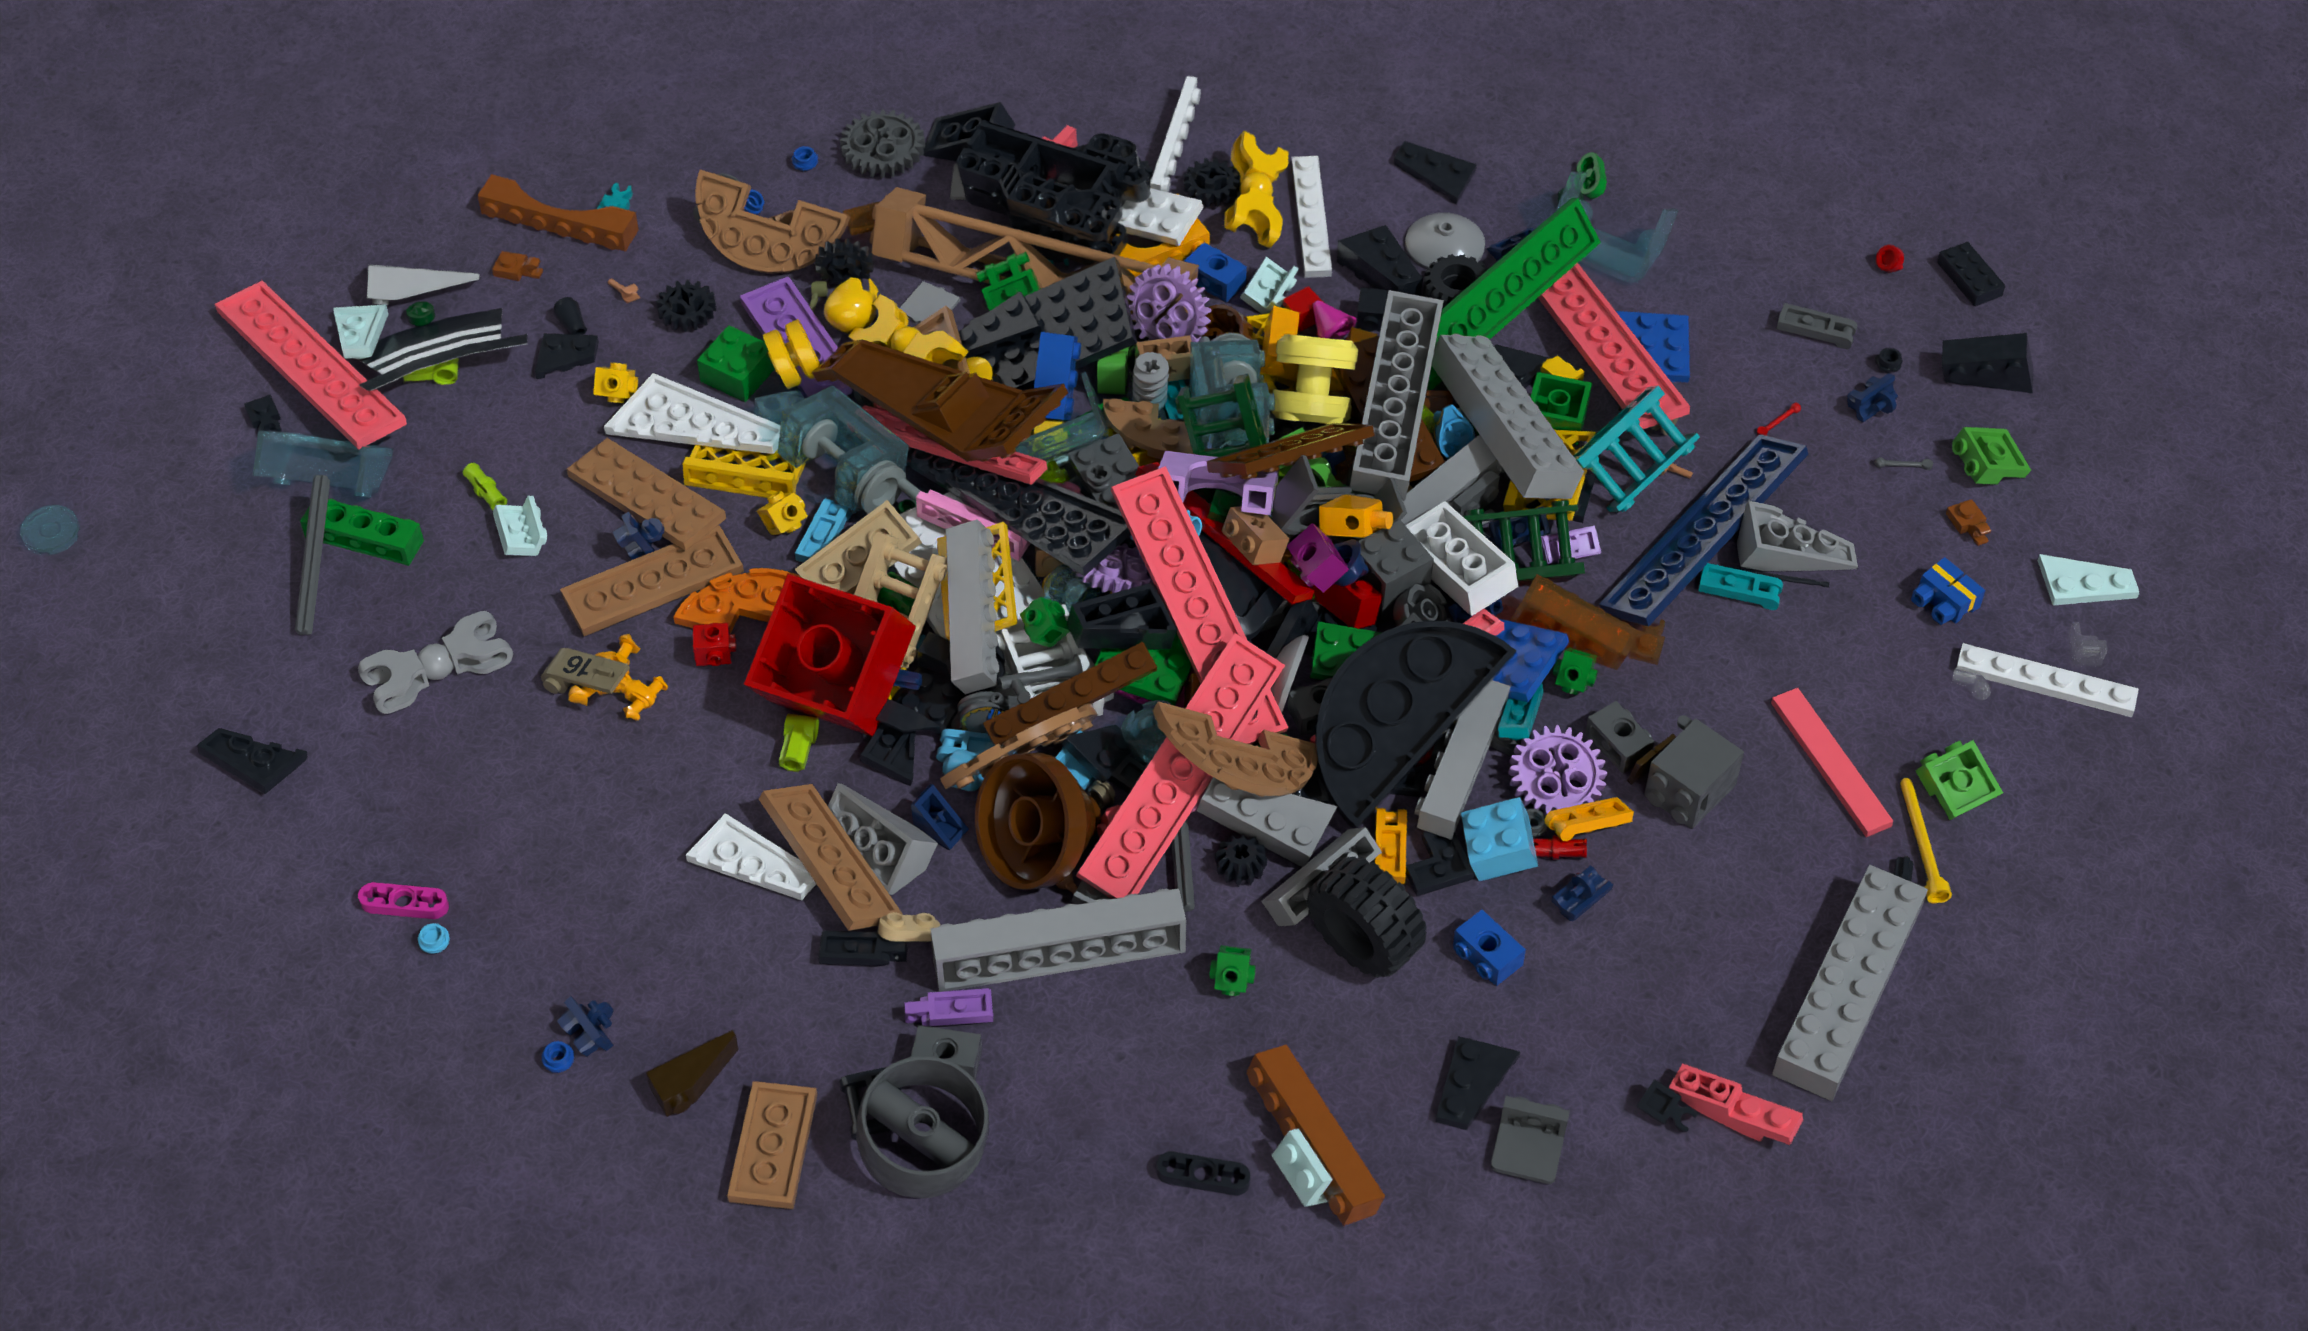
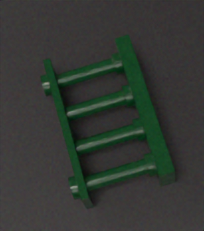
M1249 374L1237 376L1230 390L1192 398L1188 386L1182 387L1175 402L1178 414H1183L1193 454L1222 457L1267 443ZM1230 401L1238 403L1241 412L1238 414V417L1198 425L1194 409ZM1237 428L1246 431L1248 440L1244 444L1205 451L1202 440L1203 435ZM1200 488L1199 491L1201 495L1205 494L1206 501L1211 503L1217 488Z
M1569 500L1551 502L1552 507L1488 514H1484V509L1467 510V516H1463L1482 534V522L1499 520L1502 552L1514 563L1515 556L1510 519L1527 517L1532 562H1529L1530 567L1519 568L1518 563H1515L1517 581L1575 576L1585 573L1584 562L1575 563V557L1572 558L1567 513H1573L1578 510V504L1569 505ZM1556 514L1560 559H1558L1557 565L1547 566V560L1543 559L1539 516Z

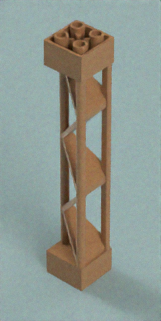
M896 187L881 202L876 204L872 213V219L875 220L874 229L870 235V244H873V255L898 262L905 261L978 280L976 272L981 270L966 266L975 261L998 264L1007 260L1005 257L989 254L1007 242H1010L1017 255L1023 252L1028 254L1030 262L1021 265L1022 272L1033 269L1040 289L1115 256L1120 263L1126 295L1132 292L1130 285L1136 282V277L1128 270L1142 273L1146 269L1156 266L925 206L926 194ZM934 219L1000 237L972 249L966 248ZM1030 244L1097 262L1068 274L1062 273ZM918 246L926 247L933 250L937 259L912 252ZM1168 257L1161 265L1162 268L1166 264H1170L1171 270L1180 266V274L1186 271L1190 272V281L1197 278L1199 265ZM999 275L1000 281L1008 278ZM989 279L983 281L990 284ZM1182 293L1155 319L1154 322L1156 324L1162 317L1167 315V311L1173 305L1179 302L1183 297Z

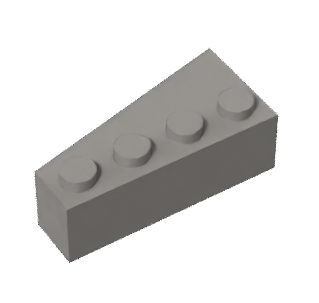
M1213 777L1201 798L1197 811L1241 835L1244 833L1248 839L1256 837L1259 845H1264L1265 848L1303 867L1312 856L1337 806L1293 794L1260 797L1240 789L1233 790L1227 787L1224 782Z

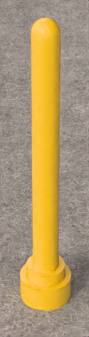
M1904 778L1901 780L1900 786L1928 878L1925 886L1928 889L1926 897L1929 903H1944L1952 897L1949 883L1943 877H1940L1911 779Z

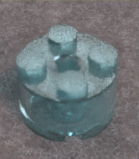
M1154 700L1142 705L1144 709L1136 714L1133 710L1122 723L1121 732L1135 760L1146 767L1166 738V735L1158 728L1153 708L1158 701L1172 705L1168 701Z

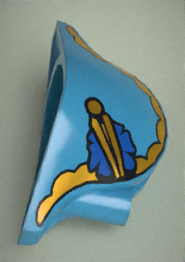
M1450 404L1444 407L1442 412H1435V422L1432 425L1433 441L1440 454L1446 460H1449L1475 439V433L1470 422L1453 405Z

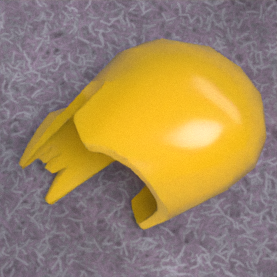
M851 277L836 287L829 295L824 305V316L834 329L850 334L855 326L865 329L873 322L877 314V308L873 305V302L878 297L877 293L879 291L871 279L868 278L869 291L863 289L860 279Z

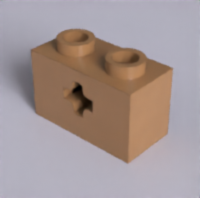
M1191 336L1136 343L1135 359L1147 352L1159 353L1165 357L1169 364L1168 381L1194 378L1196 353Z
M1242 506L1230 507L1221 530L1223 534L1252 565L1280 563L1290 538L1268 515L1241 512Z

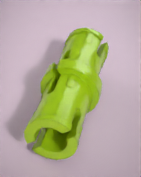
M470 463L463 469V476L474 486L476 495L482 497L492 510H494L495 505H507V498L496 488V482L493 478L486 476L478 464Z

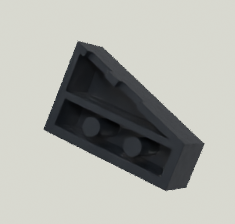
M1387 225L1338 240L1337 263L1342 267L1344 265L1348 267L1359 280L1363 279L1373 286L1372 289L1388 290L1387 296L1389 290L1421 296L1423 278Z
M1153 582L1072 604L1067 620V626L1078 648L1129 649L1143 642L1147 649H1171L1177 632Z

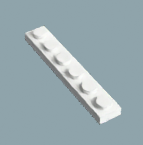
M1186 77L1150 182V188L1169 192L1171 182L1169 176H1174L1177 160L1175 158L1181 156L1183 142L1181 141L1182 139L1186 140L1188 136L1189 124L1187 123L1188 121L1192 122L1194 118L1195 107L1193 105L1198 104L1200 100L1201 89L1197 88V77Z
M1318 156L1292 157L1305 278L1331 277L1332 267Z
M1965 643L1962 644L1955 671L2128 717L2133 716L2139 690L2135 687Z

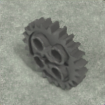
M882 109L878 115L872 110L869 117L862 113V120L853 118V125L846 124V131H842L840 145L842 157H845L846 164H852L853 170L860 168V174L870 171V177L880 173L881 178H884L887 172L894 177L896 170L903 174L905 173V166L912 169L913 162L919 163V156L924 155L925 137L923 130L920 129V124L914 123L913 117L905 119V113L895 116V110H892L890 114H886L885 110Z

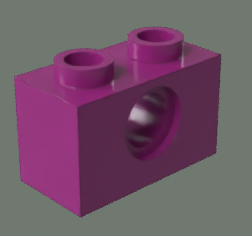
M1313 523L1287 545L1292 554L1290 561L1302 572L1299 574L1302 580L1309 587L1315 585L1323 593L1350 570L1330 538Z

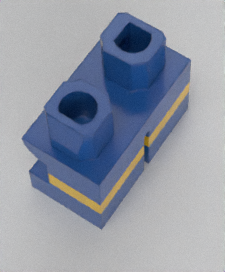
M1944 557L1922 575L1919 585L1913 591L1911 601L1918 607H1924L1929 602L1935 606L1931 615L1940 625L1950 620L1956 624L1964 614L1969 611L1974 612L1980 608L1986 590L1968 575L1963 576L1964 572Z

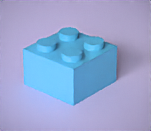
M1520 797L1461 812L1469 862L1478 881L1538 867L1529 815Z

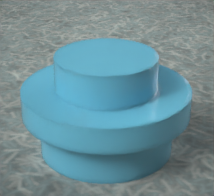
M437 923L425 925L418 935L419 947L424 952L430 954L443 951L450 941L447 929Z

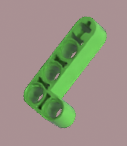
M1129 347L1098 360V393L1126 394L1125 386L1127 385Z

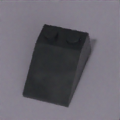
M1001 102L937 117L925 144L924 156L957 161L962 150L968 148L967 143L975 131L981 129L980 124L983 120L1006 126L1010 129H1014L1016 124Z

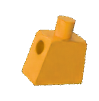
M1344 494L1319 506V529L1327 536L1363 538L1381 529H1390L1393 524L1392 512L1383 511L1382 501L1378 499Z

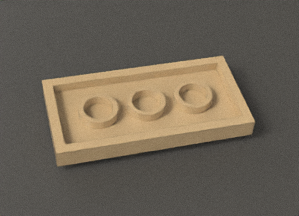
M886 500L795 570L803 579L854 594L877 532L899 538L898 549L908 553L922 542L890 502ZM893 559L889 567H891L897 561Z

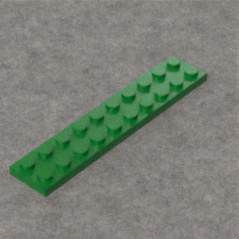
M1578 198L1568 200L1442 309L1435 346L1440 335L1459 334L1474 337L1481 335L1490 340L1601 243ZM1432 365L1427 391H1431L1442 382Z

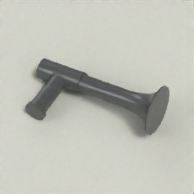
M1074 654L1071 662L1060 667L998 677L1000 690L1012 688L1018 701L1026 703L1030 700L1031 695L1024 686L1052 679L1072 678L1083 672L1082 663L1079 656Z

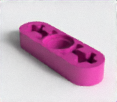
M373 882L364 885L358 893L362 909L372 914L438 919L443 917L449 909L445 892L438 888ZM374 894H378L379 897L374 898L373 902L368 901V898L370 899ZM402 896L412 898V901L406 906H397L395 904L397 899ZM434 900H439V903H436L433 908L429 907V904H432Z

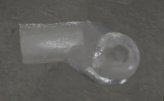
M1954 669L1951 683L1966 686L1971 695L1977 700H1985L1990 696V686L1982 675Z

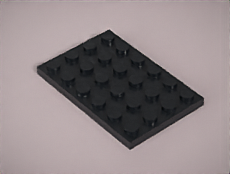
M1115 256L1025 296L1043 332L1078 337L1077 342L1081 343V353L1079 360L1076 359L1075 370L1137 343L1120 263ZM981 316L970 320V321H969L970 324H971L972 322H974L975 320H977L978 318H980ZM1031 332L1022 335L1019 341L1012 343L1008 340L999 343L995 349L976 355V357L984 358L990 363L993 372L992 381L1022 391L1033 389L1041 333L1034 335Z

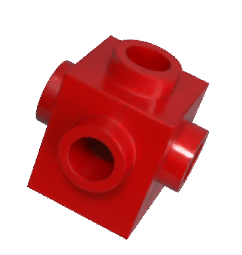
M728 623L693 625V651L696 666L731 664V652H737L736 635L730 634Z

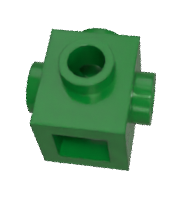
M1039 597L1020 613L1024 623V630L1033 643L1051 648L1070 632L1065 618V610L1057 601Z
M1570 647L1567 648L1563 659L1558 658L1553 671V675L1557 676L1555 684L1562 686V691L1573 695H1578L1579 691L1584 693L1588 686L1593 687L1598 674V670L1594 669L1597 655ZM1572 669L1577 670L1579 676H1575Z
M1220 945L1218 959L1212 960L1210 968V979H1215L1214 989L1221 990L1222 994L1229 996H1238L1240 992L1246 993L1248 983L1254 984L1256 965H1250L1252 949Z

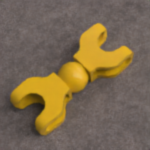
M1243 131L1238 136L1232 147L1231 161L1240 174V182H1242L1240 185L1241 195L1235 200L1234 205L1225 212L1224 227L1236 233L1240 225L1247 224L1257 233L1258 243L1270 249L1279 239L1283 224V218L1273 204L1272 183L1278 178L1279 173L1288 167L1289 153L1277 146L1273 154H1265L1256 145L1255 136L1246 131Z
M881 294L873 302V305L879 311L876 322L871 327L865 329L855 326L848 335L853 341L863 339L941 365L950 359L961 362L969 352L956 339L944 331H935L928 335H923L918 329L909 327L907 314L898 308L894 301Z

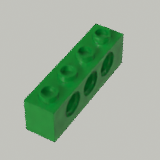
M328 498L323 543L410 566L424 541L419 523L411 519H401L384 512L378 513L358 505L352 506ZM309 507L305 512L304 516L302 517V519L300 520L305 538L307 532Z

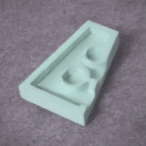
M371 305L333 308L344 358L365 359L372 357L388 316L387 306Z
M2039 555L2038 563L2052 605L2134 599L2139 595V589L2132 569Z

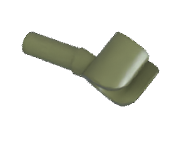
M815 281L812 283V297L809 307L813 312L818 302V297H827L828 295L827 281Z

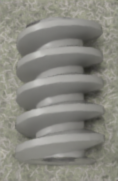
M1147 352L1135 359L1132 401L1159 404L1160 410L1167 401L1169 364L1161 354Z

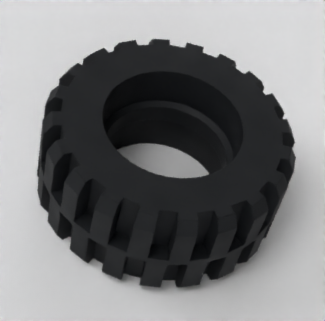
M1346 857L1340 859L1310 887L1307 896L1309 916L1314 920V926L1323 935L1324 941L1334 948V952L1338 956L1346 959L1349 965L1359 968L1362 973H1371L1373 977L1392 976L1425 943L1427 927L1426 922L1422 920L1423 914L1416 907V901L1413 897L1407 894L1405 887L1400 882H1396L1389 872L1383 871L1374 862H1367L1365 858Z

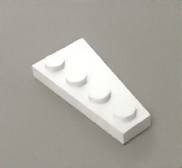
M726 813L686 854L687 862L799 900H803L816 885L798 858Z

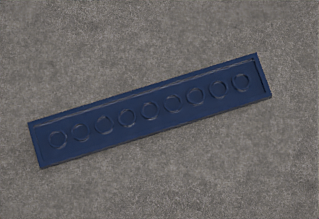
M1759 434L1599 604L1601 613L1649 627L1740 529L1747 502L1764 503L1808 456L1807 446Z

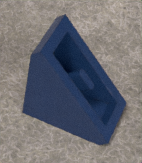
M930 784L911 804L913 825L948 850H951L969 830L933 784Z

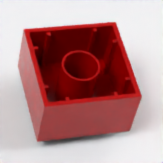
M787 574L743 685L769 702L873 736L879 724L876 718L889 698L916 625L893 607Z

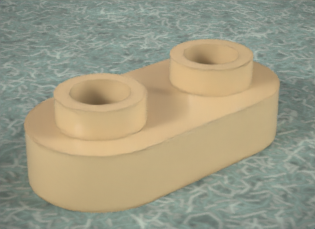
M889 913L880 918L878 934L890 941L930 942V928L939 927L940 923L933 915L928 913H919L918 915Z

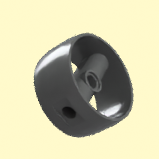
M917 1056L906 1058L885 1068L876 1076L866 1090L860 1104L856 1125L858 1150L862 1162L870 1175L886 1189L910 1198L937 1197L959 1187L978 1166L988 1138L989 1113L986 1099L980 1086L963 1068L937 1057ZM909 1085H929L954 1095L967 1107L975 1121L978 1132V1143L976 1146L941 1121L934 1109L928 1106H921L898 1088ZM868 1114L873 1116L943 1169L916 1171L902 1167L889 1160L881 1153L871 1139L867 1129L866 1116ZM925 1123L930 1127V1130L925 1132L919 1131L915 1125Z

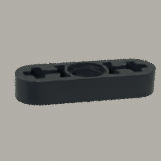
M1173 1151L1163 1153L1157 1160V1176L1165 1184L1234 1196L1244 1194L1250 1187L1251 1174L1249 1169L1242 1163ZM1170 1163L1176 1164V1169H1174L1173 1173L1167 1172V1167H1169ZM1186 1165H1190L1189 1177L1185 1176ZM1205 1167L1210 1169L1213 1175L1208 1180H1200L1195 1177L1194 1172L1199 1168ZM1218 1170L1222 1171L1221 1182H1217ZM1234 1174L1240 1175L1238 1184L1231 1183V1178H1233Z

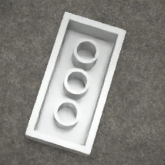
M1442 502L1405 525L1434 558L1431 580L1471 616L1518 587L1515 563L1447 502Z

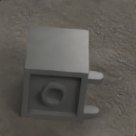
M1401 520L1394 522L1390 529H1381L1359 540L1361 545L1360 554L1363 556L1369 571L1357 580L1369 582L1373 588L1383 595L1376 621L1380 624L1393 618L1395 601L1407 588L1415 584L1425 586L1431 583L1434 558Z
M1682 715L1679 716L1677 725L1683 731L1651 762L1644 796L1655 807H1661L1670 813L1676 822L1685 824L1693 829L1736 786L1744 751L1698 719L1692 720Z

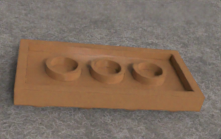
M753 1081L727 1195L729 1202L786 1209L794 1208L817 1099L816 1088Z

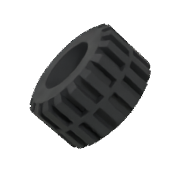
M1451 254L1447 258L1442 256L1437 259V262L1433 261L1429 268L1426 269L1423 297L1444 300L1443 309L1484 274L1488 268H1485V264L1481 261L1476 262L1474 257L1467 258L1462 254H1459V256Z

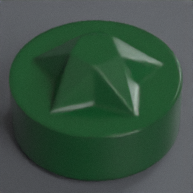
M416 302L406 310L408 321L415 326L427 325L435 318L433 305L429 302Z

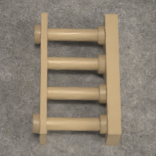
M877 532L854 595L877 602L881 588L885 587L915 599L909 616L902 614L916 625L915 632L901 665L903 668H909V665L917 655L916 646L939 584L947 574V557L932 553L928 561L898 549L899 538ZM893 559L925 572L919 588L888 576L887 571Z

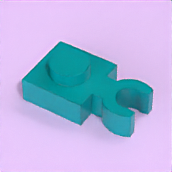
M614 183L611 188L612 196L604 195L597 208L614 206L629 210V199L633 195L632 187L628 185L625 191L620 192L619 183Z

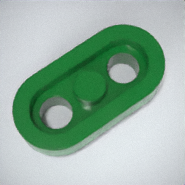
M1589 152L1578 162L1577 175L1580 192L1589 199H1595L1605 192L1607 179L1603 159L1596 153Z

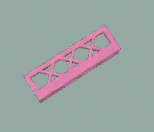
M931 489L928 494L920 491L916 497L917 517L944 529L976 519L985 527L998 524L997 521L981 511ZM1008 529L1010 556L1019 561L1030 542ZM999 534L993 535L994 544L992 548L1000 539Z

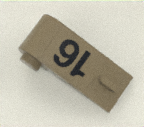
M561 648L542 673L541 680L543 681L544 688L554 694L558 692L565 693L572 683L612 694L630 667L626 663L569 648Z

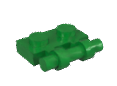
M1026 252L1019 255L1014 253L1007 256V260L998 264H988L985 266V269L976 272L980 282L987 279L990 281V286L981 289L989 311L1020 291L1026 296L1040 290L1033 269L1022 272L1021 265L1030 262ZM1011 270L1013 276L1000 281L999 274Z

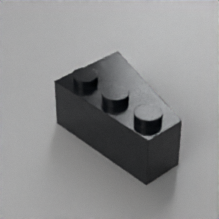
M2027 333L1943 340L1942 369L1946 383L2033 394V364Z

